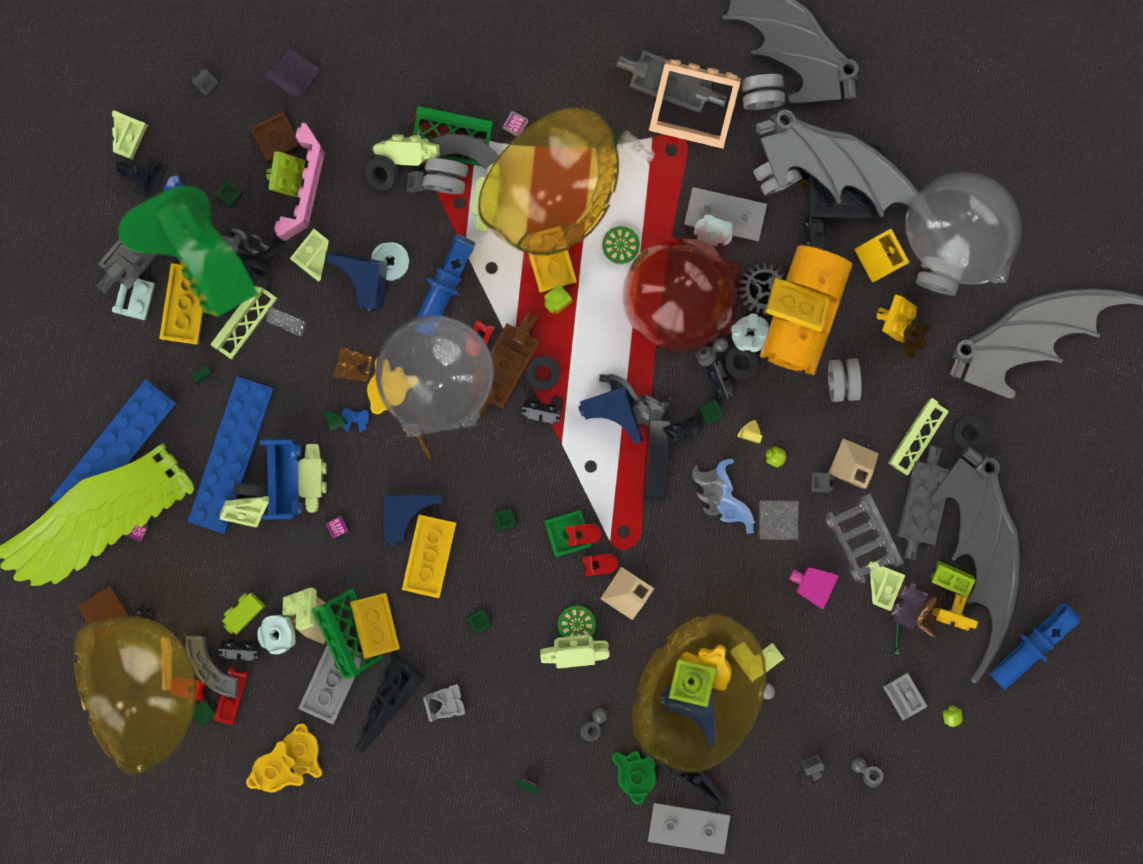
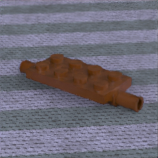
M527 312L522 324L517 328L506 323L469 389L479 395V400L471 411L472 414H477L482 419L489 404L494 403L501 408L505 406L540 344V341L530 336V331L536 320H538L534 315L532 317V314Z

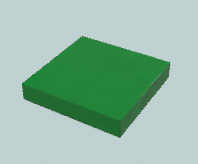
M581 510L544 521L555 558L592 547L591 543L568 546L569 534L566 533V527L585 525ZM577 531V539H582V531Z

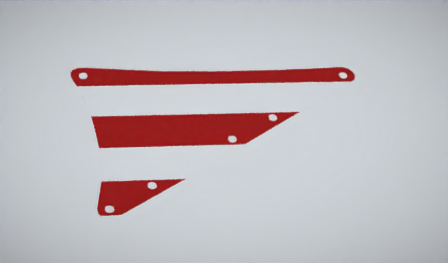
M429 122L419 126L423 133L432 128ZM441 125L436 127L441 136L451 131L450 128ZM434 129L430 131V133L434 134L435 138L439 137ZM454 131L457 135L468 136V134L459 131ZM664 134L617 144V152L599 153L598 146H525L490 141L489 146L501 157L493 164L499 166V180L502 182L501 186H504L503 196L499 197L497 203L500 205L499 215L495 216L494 220L491 221L487 233L476 231V217L472 212V204L477 181L482 176L486 177L488 168L484 169L481 166L462 163L468 166L467 176L460 179L465 183L464 194L437 192L456 234L475 241V247L469 256V260L503 329L506 323L515 328L520 327L527 312L532 314V317L534 315L538 318L531 329V337L540 341V344L529 363L536 357L548 356L558 363L560 378L558 383L551 389L538 390L534 388L541 403H551L550 401L554 396H560L563 399L560 423L552 424L611 544L617 549H630L636 545L642 532L648 427L645 424L639 425L644 441L634 444L630 435L619 424L604 418L585 420V417L581 416L578 406H580V401L612 391L609 382H599L600 374L609 375L610 373L620 376L630 384L637 396L647 395L651 397L666 263L687 159L688 146L686 140ZM474 137L475 139H478L482 142L485 141L484 139ZM670 144L675 145L678 150L677 154L672 157L665 153L666 146ZM453 154L457 158L463 156L462 154ZM457 197H462L466 200V206L463 209L455 208L454 200ZM617 226L632 229L640 242L637 256L630 263L623 265L614 264L608 260L602 250V241L606 232ZM561 227L577 282L563 286V289L572 298V303L559 314H556L555 312L551 313L544 305L545 295L551 290L540 293L524 237ZM494 262L497 264L498 270L495 274L486 272L485 267L487 263ZM540 366L536 370V376L540 380H547L551 375V371L547 366ZM589 460L595 461L597 464V469L593 473L587 472L584 467L585 463ZM625 525L629 527L630 534L628 537L622 538L618 535V528Z

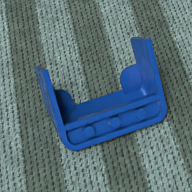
M262 440L260 444L267 446L269 502L268 515H261V519L298 518L302 514V503H299L298 456H301V445H298L295 440Z

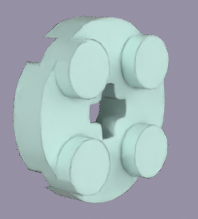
M705 215L703 219L697 221L694 234H697V239L706 245L717 246L718 243L727 245L732 240L733 225L731 222L717 219L712 215Z
M393 242L382 243L377 246L372 253L371 259L386 261L387 257L395 258V264L387 266L386 280L394 281L404 276L410 263L407 251L400 244Z
M757 314L743 317L731 328L734 344L741 351L751 350V352L761 350L769 330V325L765 319L758 317ZM755 331L754 336H746L748 332Z
M273 615L263 620L264 622L258 629V640L263 648L270 651L269 653H284L295 645V630L290 618ZM276 630L279 632V639L273 635Z

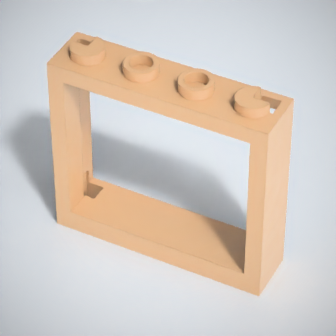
M677 59L666 60L649 131L724 148L741 78L730 72H727L726 75L721 74L719 70L714 68L700 69L699 65L693 63L684 65ZM669 71L733 86L720 136L657 121Z

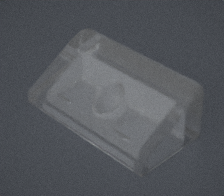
M624 131L617 145L642 166L647 167L655 158V153L629 131Z
M272 307L268 309V323L302 336L307 325L305 321Z

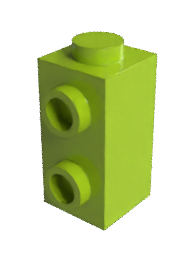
M559 284L545 295L544 305L551 313L559 314L572 303V298Z
M245 593L239 598V604L235 608L231 607L225 612V618L222 621L225 623L224 628L229 633H240L266 607L254 593H249L248 595Z

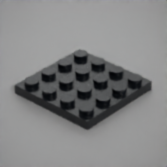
M865 142L885 156V142ZM809 173L810 217L885 219V210L883 212L884 216L880 217L874 203L862 191L852 186H845L841 190L840 198L842 202L838 204L830 190Z

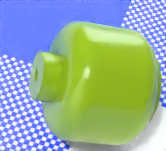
M774 446L766 452L768 464L774 467H780L784 464L786 460V452Z
M949 706L947 710H944V723L951 727L960 725L963 721L961 709Z

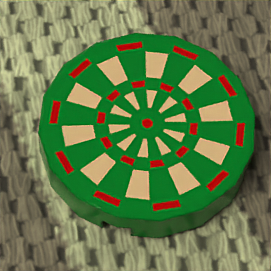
M617 226L611 228L603 238V253L614 264L623 265L630 263L639 252V238L628 227Z
M570 606L559 616L558 629L562 637L581 635L592 637L595 632V617L584 606Z

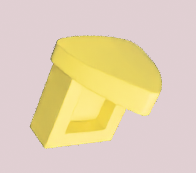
M755 420L743 426L737 434L738 437L754 443H760L762 439Z

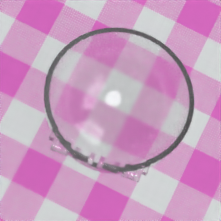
M955 172L933 180L917 194L907 211L906 232L916 255L928 268L938 275L962 284H982L989 281L997 284L998 282H1007L1009 269L1021 243L1022 220L1014 198L996 180L974 172Z
M443 315L420 316L396 328L382 345L376 362V385L384 405L401 422L403 431L406 430L407 437L421 435V430H424V433L427 434L439 432L440 430L457 429L460 423L462 427L475 426L476 419L480 418L479 410L486 402L492 387V358L483 339L465 323Z

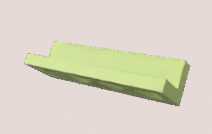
M255 286L258 295L240 304L210 344L231 360L277 300L275 296L263 287ZM263 293L271 298L267 305L259 306L258 299ZM250 310H257L258 318L255 321L248 322V312ZM246 325V334L236 337V328ZM234 340L235 348L230 354L222 347L227 341Z
M933 398L928 399L888 464L905 475L910 473L914 462L919 459L949 412L937 404L938 402ZM934 408L943 412L939 419L931 421L930 414ZM929 424V435L921 437L920 430L923 425ZM919 439L920 449L917 452L911 453V444L914 440ZM904 456H909L910 464L907 469L899 465Z

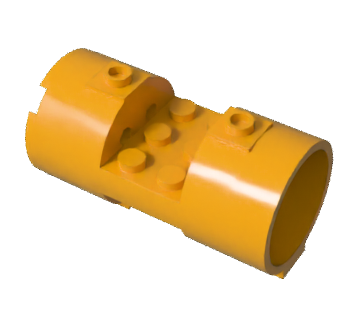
M797 246L786 281L830 297L822 331L818 332L773 316L760 353L761 358L769 357L768 361L773 364L795 371L805 370L806 374L815 375L853 265L850 261L821 249Z

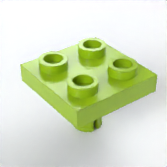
M274 152L272 168L267 170L271 174H266L267 179L270 180L269 190L298 198L299 189L302 187L306 160L282 152Z
M678 660L669 698L708 707L716 668Z

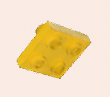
M895 295L890 310L879 308L878 310L882 314L877 313V319L886 321L882 331L895 340L904 343L903 332L916 317L917 307L904 297Z
M955 594L951 611L949 610L948 612L934 608L932 615L937 616V621L951 624L952 621L955 622V627L968 631L970 627L976 629L978 621L963 617L962 612L967 597Z

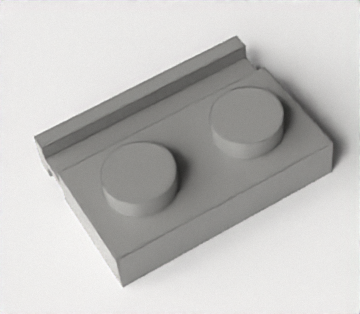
M908 673L883 686L903 721L927 707Z

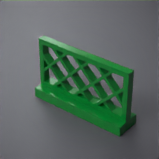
M420 106L417 107L413 136L418 135L419 130L420 136L427 139L425 135L433 129L438 136H441L436 127L444 123L451 130L446 135L456 134L454 131L460 127L466 128L470 134L468 136L473 138V135L479 131L487 132L484 143L489 146L494 122ZM420 119L428 120L432 128L423 133L419 127ZM453 154L451 156L444 155L439 157L483 167L479 162L473 161L471 157H469L470 160L463 159L466 155L460 158L455 157Z
M349 589L312 609L343 679L354 678L361 671L383 659L382 654L377 655L374 659H364L363 655L356 653L360 640L357 631L355 638L349 635L350 627L356 628V624L352 622L353 612L351 606L344 605L345 598L348 595L351 602L358 600L353 589ZM332 604L338 606L336 615L331 610L330 605ZM343 609L349 611L347 620L341 618ZM339 622L346 624L344 633L339 628ZM347 639L354 641L352 650H349L346 644ZM355 656L361 659L360 667L358 668L354 662Z

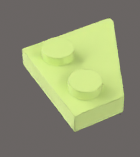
M113 110V152L133 160L148 125Z
M313 229L290 258L318 282L321 280L329 240Z
M269 497L227 500L221 510L220 519L257 527L261 520V515H263L268 505Z
M870 561L873 604L891 611L905 575Z

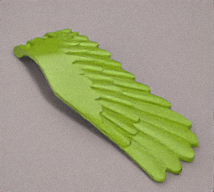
M162 443L147 455L130 464L80 481L42 517L27 529L0 545V558L5 559L1 563V568L4 570L15 569L14 580L20 582L30 579L31 586L43 585L51 580L53 584H57L65 579L74 568L76 571H79L86 566L92 555L99 556L103 553L108 543L110 545L116 543L122 535L130 534L136 525L141 528L147 524L151 516L154 518L158 517L163 508L168 509L176 500L181 501L186 492L192 494L194 491L193 483L186 475V472L178 467V462L172 454H168L165 450L166 446ZM157 454H159L163 458L158 463L154 458V456H156ZM170 469L175 474L171 478L166 473Z

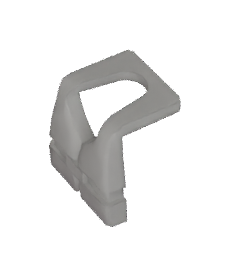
M458 684L423 697L430 722L439 718L453 717L454 715L460 716L466 713L464 703L460 699L462 696ZM431 699L438 700L443 704L436 714L430 711L429 702Z

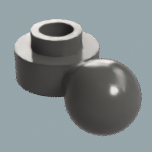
M718 337L713 341L712 347H702L696 354L699 364L702 366L711 365L717 358L716 353L724 352L727 349L728 343L726 339Z
M602 708L594 710L592 722L587 721L582 725L580 733L584 740L596 741L601 734L599 724L607 720V712Z
M857 757L853 759L851 767L853 771L864 774L863 780L866 785L878 787L882 783L884 775L881 769L874 766L868 768L863 758Z

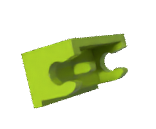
M937 561L936 570L931 576L932 583L964 597H968L975 583L974 576L940 561Z

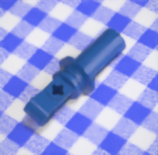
M460 234L455 236L442 267L437 268V274L434 278L426 279V281L431 283V287L412 324L413 328L433 336L453 294L460 295L456 290V286L462 280L460 274L473 252L475 241ZM456 260L458 262V265L453 266L451 264V261Z
M1067 603L1060 605L1037 629L1034 628L1032 630L1033 633L1028 637L1021 634L1022 643L989 674L1004 690L1008 689L1037 660L1042 658L1045 662L1048 661L1045 656L1046 652L1050 649L1052 650L1059 640L1078 625L1081 619L1080 616Z

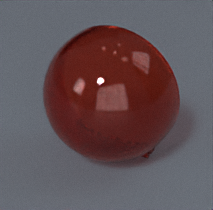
M671 237L650 245L633 261L624 280L623 305L631 326L648 343L672 352L697 350L710 344L718 337L725 338L726 334H732L731 328L735 325L732 317H735L738 299V283L736 279H739L740 266L733 265V261H727L717 249L695 238Z

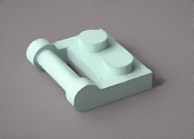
M137 279L134 283L128 310L123 309L128 288L121 283L117 301L112 308V312L146 320L155 283Z

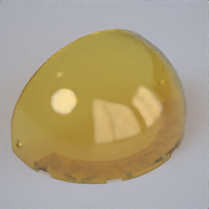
M571 107L555 111L530 125L505 148L488 172L478 199V213L481 221L503 242L532 255L546 256L557 254L570 249L569 247L576 242L580 243L605 216L610 207L608 203L611 195L616 191L619 176L618 149L615 148L613 142L614 136L611 129L597 113L581 107Z
M708 614L707 617L703 618L700 616L695 617L682 624L667 637L669 641L662 649L658 647L647 664L636 690L639 693L637 703H633V731L636 740L641 744V749L655 759L685 772L709 769L729 757L749 734L759 714L764 697L766 666L764 655L757 639L741 624L719 614ZM722 645L726 648L725 658L732 668V674L726 690L719 691L712 688L715 746H707L702 730L694 721L678 713L665 712V705H661V693H665V686H672L677 662L681 660L683 653L688 652L699 656L698 653L701 648L713 650L716 646Z
M112 616L86 624L85 627L79 630L75 639L74 654L77 655L78 662L74 663V669L84 710L88 709L92 721H89V724L104 752L109 758L114 757L116 766L120 770L134 775L150 769L164 761L175 751L183 740L192 720L196 689L194 672L188 654L172 632L159 623L137 616Z

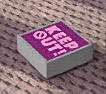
M512 111L503 129L520 138L529 120Z

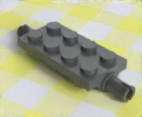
M643 51L640 59L637 61L620 55L616 67L632 72L633 78L629 86L630 88L657 98L667 59ZM669 71L662 100L701 114L705 102L710 101L724 107L728 95L713 91L711 88L713 81Z
M119 239L98 263L106 271V274L95 286L102 290L103 293H106L115 281H119L129 289L158 254L133 252L127 249Z
M929 446L927 461L924 463L914 462L897 536L906 538V541H908L903 558L916 560L918 546L921 542L931 545L936 543L946 498L940 503L934 504L931 501V497L950 472L949 469L941 468L938 465L942 448Z

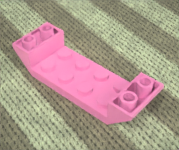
M302 123L301 128L298 127L296 139H298L302 148L309 149L307 154L309 164L308 168H304L302 179L305 181L304 186L300 187L298 198L301 199L299 206L296 205L294 211L296 220L280 217V221H277L275 224L276 235L282 241L290 239L308 227L325 152L306 123Z

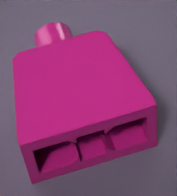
M806 567L804 573L793 569L789 580L798 584L796 588L797 593L817 607L824 609L838 575Z

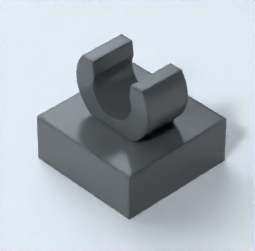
M201 69L197 77H192V83L205 96L219 83L206 69Z
M414 171L408 173L406 192L415 193L428 190L422 186L424 172Z
M812 473L811 492L829 493V491L833 490V487L829 486L830 480H834V477L830 476V473Z
M819 755L800 761L807 776L812 775L814 781L822 778L819 771L825 768Z

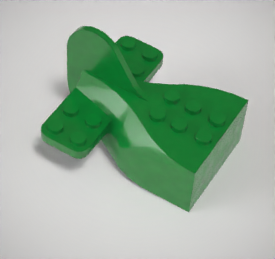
M192 186L171 188L132 208L121 220L118 232L119 238L127 249L137 253L172 255L179 259L183 268L181 272L184 278L189 280V287L193 294L197 296L199 305L204 313L218 317L258 295L239 257L212 227L209 200L202 190Z

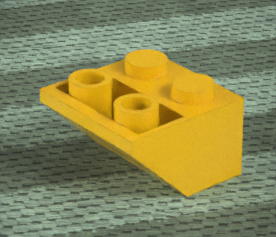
M892 229L854 249L872 283L909 263Z

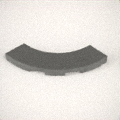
M452 134L439 136L428 141L429 143L439 145V157L448 154L466 155L479 162L484 169H487L490 164L492 165L501 158L490 146L470 136Z
M186 636L187 656L197 677L213 689V691L224 696L238 698L239 678L223 673L214 665L208 654L206 637Z

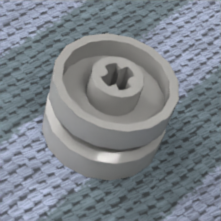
M762 74L742 79V91L747 93L743 97V108L760 110L784 105L785 93L780 91L784 86L783 76L780 74Z
M428 158L426 160L425 169L431 174L424 176L422 183L424 188L442 193L464 194L465 183L460 179L467 176V165L438 158Z
M769 162L753 171L757 181L769 179L760 187L764 196L782 191L802 179L799 168L789 169L786 173L787 185L781 188L777 185Z
M924 256L921 267L925 271L918 273L916 283L938 293L956 295L959 284L954 280L962 278L964 268L942 258Z
M857 358L847 359L844 367L840 360L829 361L828 385L832 402L843 401L845 392L849 401L860 400L861 373Z

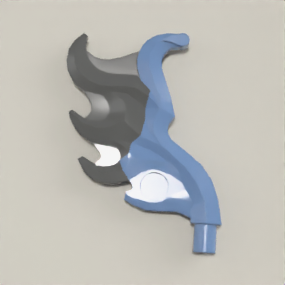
M723 460L718 464L717 468L709 472L699 471L696 464L692 470V476L695 482L704 489L703 494L698 492L696 494L699 499L710 505L709 509L703 508V511L711 516L722 514L720 520L724 522H744L746 524V534L754 533L753 523L755 522L750 509L731 494L733 487L725 468L727 465L732 464L734 460Z

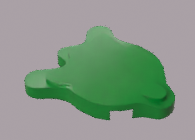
M636 750L629 755H623L620 752L613 753L612 760L618 767V783L620 788L631 797L633 803H643L645 796L656 783V763L647 756L641 758Z

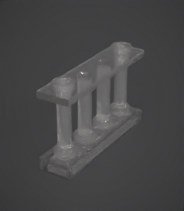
M870 494L861 497L862 502H860V505L835 517L832 512L826 514L828 518L825 519L829 528L834 529L853 568L851 574L854 580H859L860 583L866 582L863 577L864 575L887 564H893L894 567H897L904 563ZM863 511L868 512L871 518L868 520L869 522L842 534L838 523ZM870 529L877 530L879 536L876 540L853 551L850 550L846 542L847 540ZM879 546H885L887 551L885 557L859 569L855 560L856 557Z

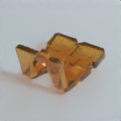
M340 348L338 355L339 363L336 364L334 377L366 382L372 356ZM363 362H368L366 374L363 376L356 366Z
M931 597L920 612L917 625L935 638L936 634L921 624L938 601L937 598Z

